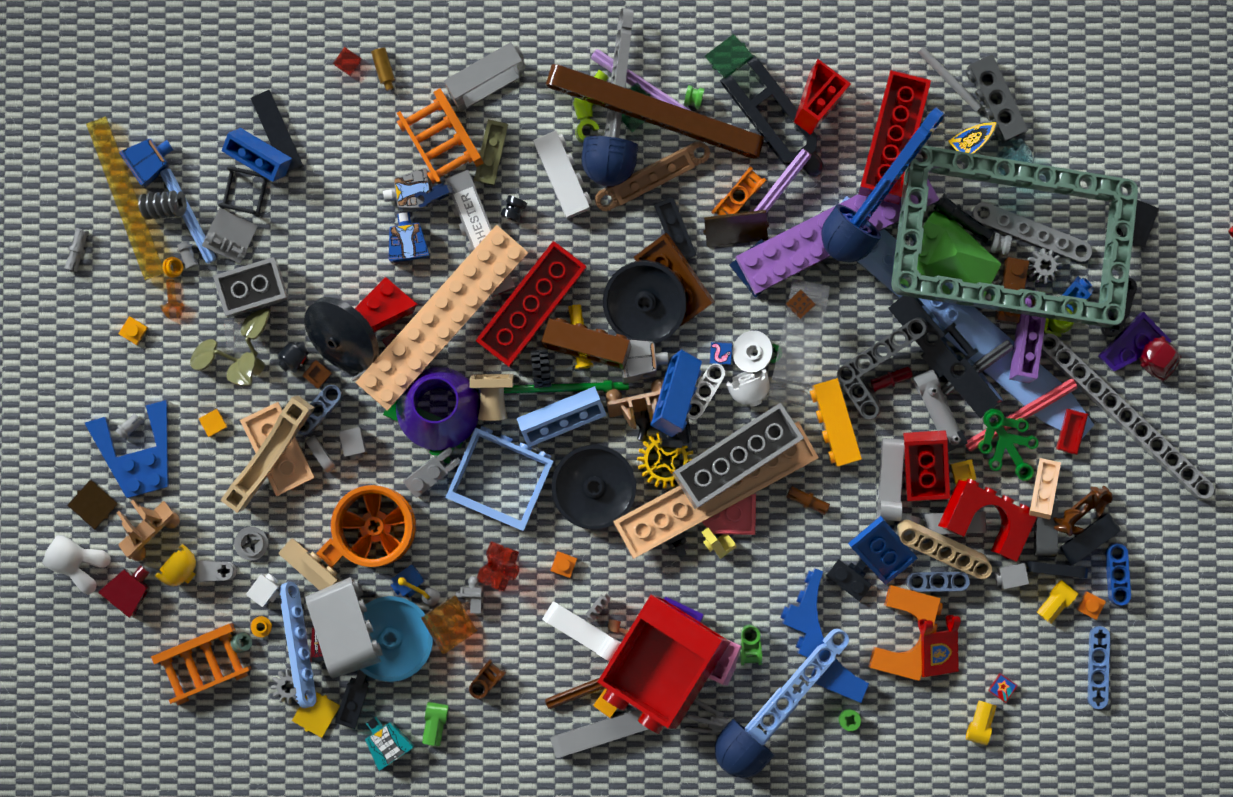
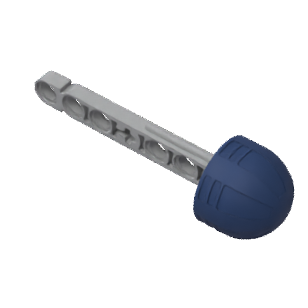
M621 8L618 18L611 83L625 88L634 12L632 9ZM610 109L607 110L605 135L584 138L582 165L585 173L591 180L602 186H616L625 182L635 169L638 153L637 143L619 138L622 114Z

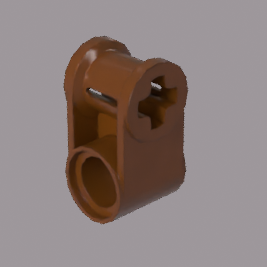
M491 659L479 671L477 677L469 686L471 696L476 699L485 697L506 673L505 670L501 671L495 666ZM488 669H490L492 672H494V673L496 674V676H494L491 672H489ZM476 683L484 685L485 691L482 695L474 694L473 686Z

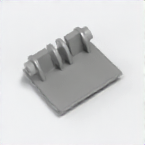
M219 208L202 246L240 264L246 255L247 248L258 226Z

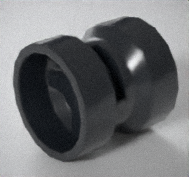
M508 195L507 205L502 209L500 215L520 223L522 210L526 209L528 203Z

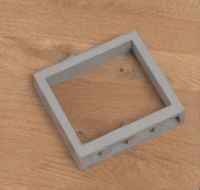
M510 42L444 80L448 93L459 113L525 76V60L518 46L514 47Z

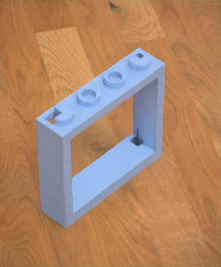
M481 426V429L475 428L445 498L524 531L554 461L550 460L551 455L542 451L539 454L532 452V447L528 448L526 444L520 442L518 446L511 443L513 439L501 434L500 438L492 435L493 430L483 426ZM480 437L545 464L521 521L456 493Z

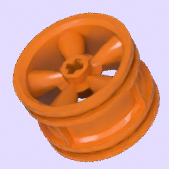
M377 485L361 486L348 492L336 505L331 518V534L337 549L349 561L366 567L384 566L399 560L409 550L416 534V518L409 502L398 492ZM381 494L389 497L398 505L388 515L379 511ZM361 497L364 498L368 510L363 517L348 511L349 507ZM373 520H375V523H380V526L377 527V532L370 530ZM405 523L404 536L400 542L389 534L391 525ZM343 528H359L362 537L350 547L345 538ZM381 541L387 556L379 559L367 558L372 542Z

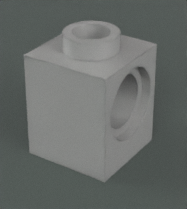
M358 427L339 432L344 457H350V460L363 458L362 454L367 453L362 428Z
M1025 563L997 568L998 573H995V580L997 586L1000 585L1001 589L1029 584Z

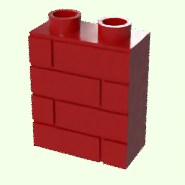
M651 594L597 683L607 688L602 698L622 711H625L630 703L642 711L638 722L657 734H660L664 726L668 729H677L730 641L662 597Z

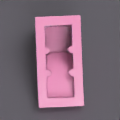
M730 641L708 678L728 686L736 669V662L742 646Z

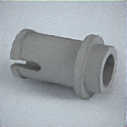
M189 241L177 245V252H180L186 269L198 265L191 248L193 245Z
M135 413L121 426L118 425L119 428L116 431L124 440L127 437L130 438L129 435L143 424L140 418L132 424L138 418Z

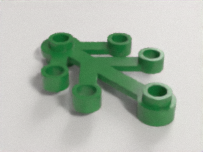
M999 409L988 410L983 417V422L987 427L984 439L979 442L978 448L983 454L990 453L992 450L991 442L995 431L997 432L999 439L994 456L988 461L989 467L993 471H998L1002 468L1001 461L1006 448L1016 465L1015 473L1017 477L1022 481L1030 480L1033 477L1034 470L1030 464L1023 462L1013 443L1027 446L1029 449H1035L1039 445L1038 439L1033 435L1024 437L1007 433L1003 427H1013L1020 432H1025L1029 428L1028 422L1024 418L1016 420L1004 417V414ZM992 416H997V419L994 422L990 421V418ZM1025 422V426L1019 428V423ZM1031 439L1035 440L1033 445L1028 444ZM984 444H988L986 450H982ZM994 461H998L996 467H992ZM1021 468H1027L1025 473H1020Z

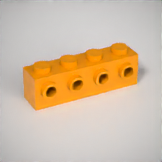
M838 378L813 385L810 396L812 402H816L819 409L816 411L818 422L823 423L825 431H822V436L825 444L829 443L831 451L828 452L831 464L835 463V466L838 467L861 460V454Z

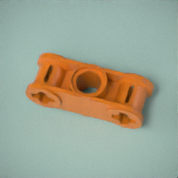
M750 166L741 176L738 183L716 205L711 213L718 216L727 215L726 213H739L740 209L766 182V179L758 176ZM736 191H742L745 194V198L743 201L738 202L734 200L733 194Z

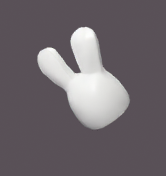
M57 535L46 550L42 563L46 568L54 572L69 576L83 593L92 594L96 589V582L79 568L81 562L104 568L110 564L111 557L103 550L83 549L73 540L63 535Z

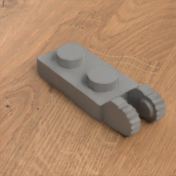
M450 447L438 456L435 455L403 480V483L415 498L441 480L461 462L459 458H456L446 466L443 464L442 460L452 453Z

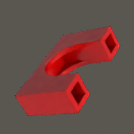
M968 478L967 481L959 479L938 526L964 537L975 513L986 505H993L1000 514L1001 527L991 551L1017 562L1037 517L1029 515L1030 507L1020 504L1017 506L1013 504L1015 500L1004 495L1000 498L996 496L997 491L988 487L982 489L978 487L980 483Z

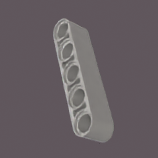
M636 709L550 737L556 758L648 730V728L638 722L642 711Z

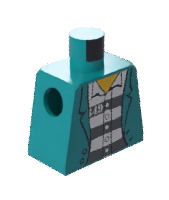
M376 716L366 723L373 734L367 737L365 741L379 771L414 747L413 743L393 722L383 726Z

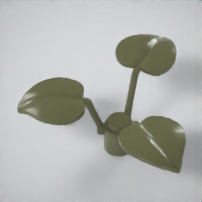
M265 308L251 313L241 326L240 333L246 337L245 341L251 353L246 352L240 359H237L220 350H216L217 341L208 339L200 343L194 350L190 360L191 367L196 371L204 370L211 365L215 354H219L235 362L228 368L226 375L228 381L239 386H252V376L259 375L264 370L265 363L257 357L258 352L254 349L250 340L257 339L262 334L271 310Z

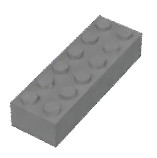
M780 402L675 470L672 475L694 509H697L800 442L804 437Z

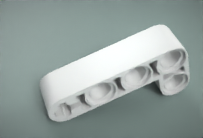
M554 601L542 618L548 624L593 650L609 662L621 644L617 639Z

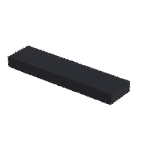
M267 90L251 97L250 99L271 146L292 158L286 174L303 167L304 165L271 91Z

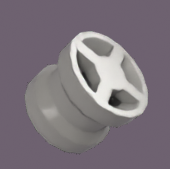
M995 232L990 253L995 254L999 252L1003 256H1008L1012 236L1007 235L1004 237L1000 233Z

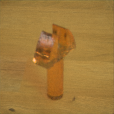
M167 279L168 302L165 305H160L165 316L171 319L170 309L173 305L176 308V317L179 319L185 304L176 301L174 279Z

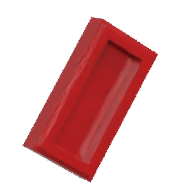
M1066 409L1056 450L1078 455L1088 414Z

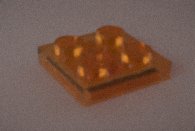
M456 595L421 617L442 654L447 653L477 632Z

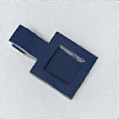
M441 183L432 187L433 191L429 193L420 191L414 196L416 198L424 197V202L418 206L419 208H425L432 202L444 199L455 194L451 185Z

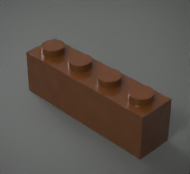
M549 318L541 341L545 349L622 370L625 369L632 347L630 340L624 335L616 334V336H613L605 330H591L580 323L572 325L561 318H556L555 320Z

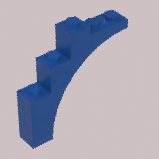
M816 568L813 571H808L804 582L807 583L804 591L800 590L796 600L799 603L798 607L789 604V607H784L780 616L783 619L782 624L805 633L804 637H799L795 647L798 648V654L809 657L817 646L824 643L817 612L818 587L823 571ZM822 650L819 654V659L821 661L827 660L830 655L829 651ZM836 657L833 663L815 682L819 686L860 703L869 685L868 682L853 675L841 665ZM815 667L812 671L811 676H813L816 672Z

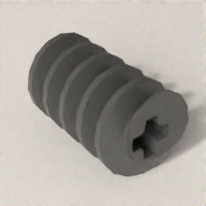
M175 190L165 191L162 194L160 192L155 194L148 193L147 195L141 194L138 199L141 215L147 220L183 216L186 212V198L181 191L178 194Z

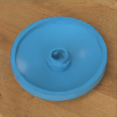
M396 596L380 597L365 604L367 612H364L365 619L370 620L373 632L370 633L371 637L380 644L383 655L380 656V663L360 670L374 679L387 682L400 681L414 675L428 660L433 645L432 628L425 613L413 602Z

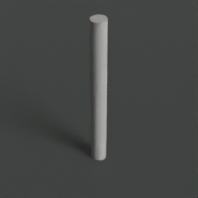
M925 47L918 51L926 62L975 112L982 107Z

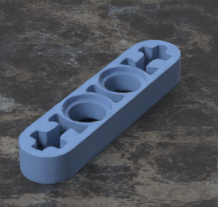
M1095 626L1089 633L1087 699L1089 705L1095 709L1106 707L1109 696L1110 633L1108 629L1102 626ZM1100 629L1101 633L1105 634V638H1101L1100 645H1105V649L1100 647L1094 648V644L1098 645V638H1095L1094 634H1097ZM1097 651H1102L1105 655L1101 663L1094 661L1093 656ZM1096 672H1101L1104 675V681L1101 684H1096L1093 681V675ZM1093 686L1097 688L1104 687V691L1099 690V696L1103 697V701H1100L1099 705L1093 701V697L1097 696V690H1092Z

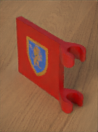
M947 615L946 624L948 631L931 633L933 629V622L931 620L920 619L918 621L921 633L922 677L959 672L958 629L961 624L959 616Z

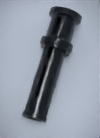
M945 193L933 208L948 216L949 220H955L983 240L984 243H987L994 233L964 212L960 204L956 205L948 199Z

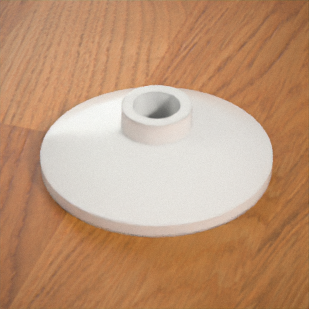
M759 331L743 333L737 338L733 346L732 355L734 362L743 371L750 373L761 371L769 364L773 355V346L770 339ZM757 349L758 354L753 356V351Z

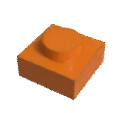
M332 538L316 553L331 568L343 557Z
M557 551L550 571L570 578L577 558Z
M1086 591L1077 611L1097 620L1106 601Z

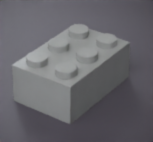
M274 257L213 275L224 314L228 318L289 300L278 261Z

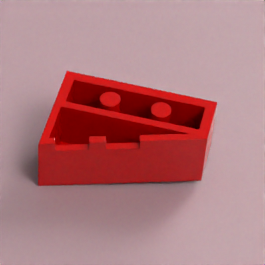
M817 59L809 73L794 123L811 135L843 98L851 83Z
M385 277L355 309L368 321L375 333L379 329L413 314L417 303Z

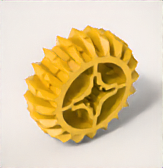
M658 432L656 433L657 440L649 436V440L652 442L650 445L645 441L643 442V445L647 447L646 451L639 449V452L644 454V457H637V461H644V464L639 465L638 469H646L641 475L642 477H645L647 474L651 476L647 480L648 483L654 478L656 480L655 487H658L661 481L663 482L664 489L667 488V482H670L673 488L675 487L673 475L672 477L664 478L657 476L653 472L664 467L672 474L676 470L673 465L674 458L682 453L683 465L692 460L688 459V455H692L693 451L686 452L685 449L688 446L682 445V448H677L672 452H665L659 445L660 437ZM654 448L658 454V461L649 467L648 455L651 449ZM659 451H661L662 454H664L666 457L671 456L675 453V455L671 457L672 460H669L671 462L670 466L672 467V469L669 467V465L667 466V464L665 463L656 466L660 463V460H662L660 458L661 453Z

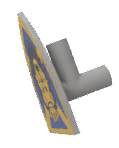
M997 122L975 125L957 134L948 142L956 151L981 155L979 151L991 142L990 139L995 132Z

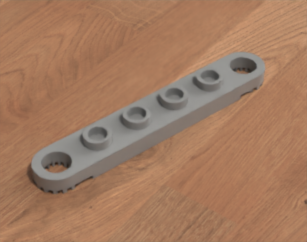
M981 202L973 209L972 216L979 223L1040 248H1045V250H1053L1055 254L1077 262H1085L1092 255V248L1086 241L992 204ZM984 207L988 209L989 215L986 219L978 216L979 208ZM1077 246H1084L1087 250L1085 257H1078L1075 250Z

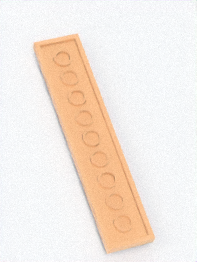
M496 225L355 383L388 411L525 258L528 252Z
M799 421L795 425L804 439L697 509H694L681 487L678 486L613 521L632 558L634 559L817 460L819 457Z

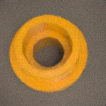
M176 257L165 259L163 262L165 275L170 278L178 277L183 271L182 261Z
M256 617L251 623V631L257 637H266L272 630V623L267 617ZM259 623L265 625L263 631L258 630L257 626Z

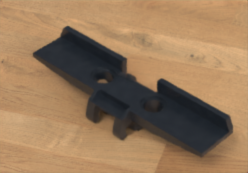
M902 296L888 308L902 326L917 317L924 318L928 322L929 329L927 333L935 332L938 335V341L935 343L929 342L927 340V333L915 340L924 351L920 356L939 378L943 375L947 378L980 419L988 410L993 409L1003 401L998 392L970 359L978 350L976 348L973 349L955 328V322L945 329L919 298ZM914 322L913 330L916 333H921L923 331L922 324ZM948 332L967 354L964 358L959 354L956 355L946 343L945 335ZM955 365H963L965 373L957 375L954 372Z

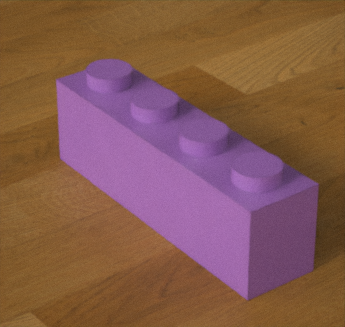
M1026 298L1025 304L1032 308V301ZM1020 314V321L1016 326L1009 380L1030 384L1038 379L1046 318Z

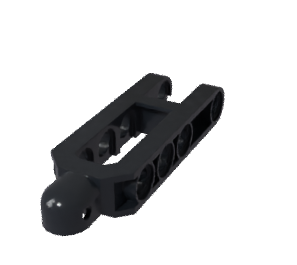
M752 55L745 63H748L756 74V79L764 90L750 100L730 74L720 79L722 86L758 133L765 138V142L782 164L790 165L799 152L804 149L810 153L811 157L801 171L809 178L818 177L823 171L824 164L815 152L817 134L813 132L810 135L794 123L798 111L759 59ZM769 96H773L782 108V113L787 114L794 123V128L799 130L807 140L806 145L799 151L790 152L756 108L757 105Z

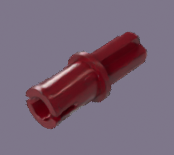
M905 367L891 373L887 371L885 375L870 379L873 391L877 392L889 386L895 387V384L911 379L913 374L909 367Z

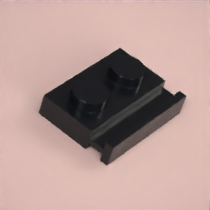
M689 418L685 419L687 424L684 430L678 432L673 437L658 430L661 446L682 448L683 445L691 449L693 441Z

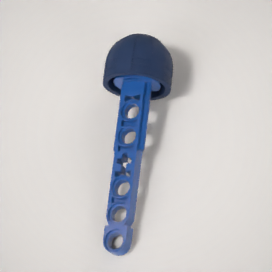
M937 107L929 113L859 210L856 212L849 207L837 204L827 217L822 227L821 237L823 246L831 257L847 263L859 261L865 258L881 239L880 232L868 220L945 117V114Z

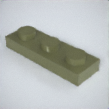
M488 119L480 151L483 164L476 168L475 182L495 186L509 124Z

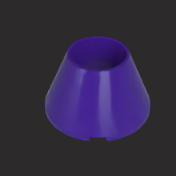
M433 367L425 369L396 403L397 420L404 434L414 444L428 450L441 451L449 447L451 449L457 447L471 436L479 421L480 400L476 389L470 388V380L467 377L449 368ZM432 389H445L456 397V406L453 412L447 418L440 421L426 420L417 412L421 397Z

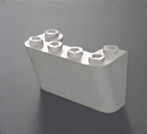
M352 577L305 597L322 655L331 678L380 663V656L383 655L380 644L371 637L370 633L373 632L371 622L365 619L364 612H367L364 600H361L360 597L364 595L362 587L357 579L353 580Z

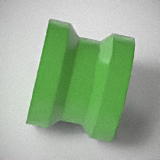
M688 85L683 106L693 105L695 108L700 109L704 88L694 89L693 86Z
M846 709L839 715V724L847 731H854L861 724L860 715L852 709Z

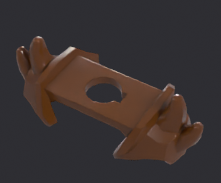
M1091 486V492L1071 509L1064 511V518H1053L1054 522L1058 525L1054 526V529L1061 533H1066L1069 537L1072 534H1081L1084 529L1075 526V523L1091 509H1094L1098 518L1101 517L1106 505L1112 503L1113 494L1106 486H1102V489ZM1083 504H1086V505L1084 506L1083 510L1080 511V510H1079L1080 507H1081Z

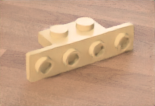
M293 538L279 552L283 559L318 590L341 581L336 577L338 573L329 565L325 567L320 562L322 559L313 551L309 553Z

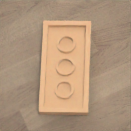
M279 402L240 420L255 453L260 449L283 411ZM296 436L267 476L276 496L315 478Z

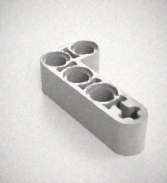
M882 438L877 518L881 516L885 521L899 522L902 518L901 487L904 439Z

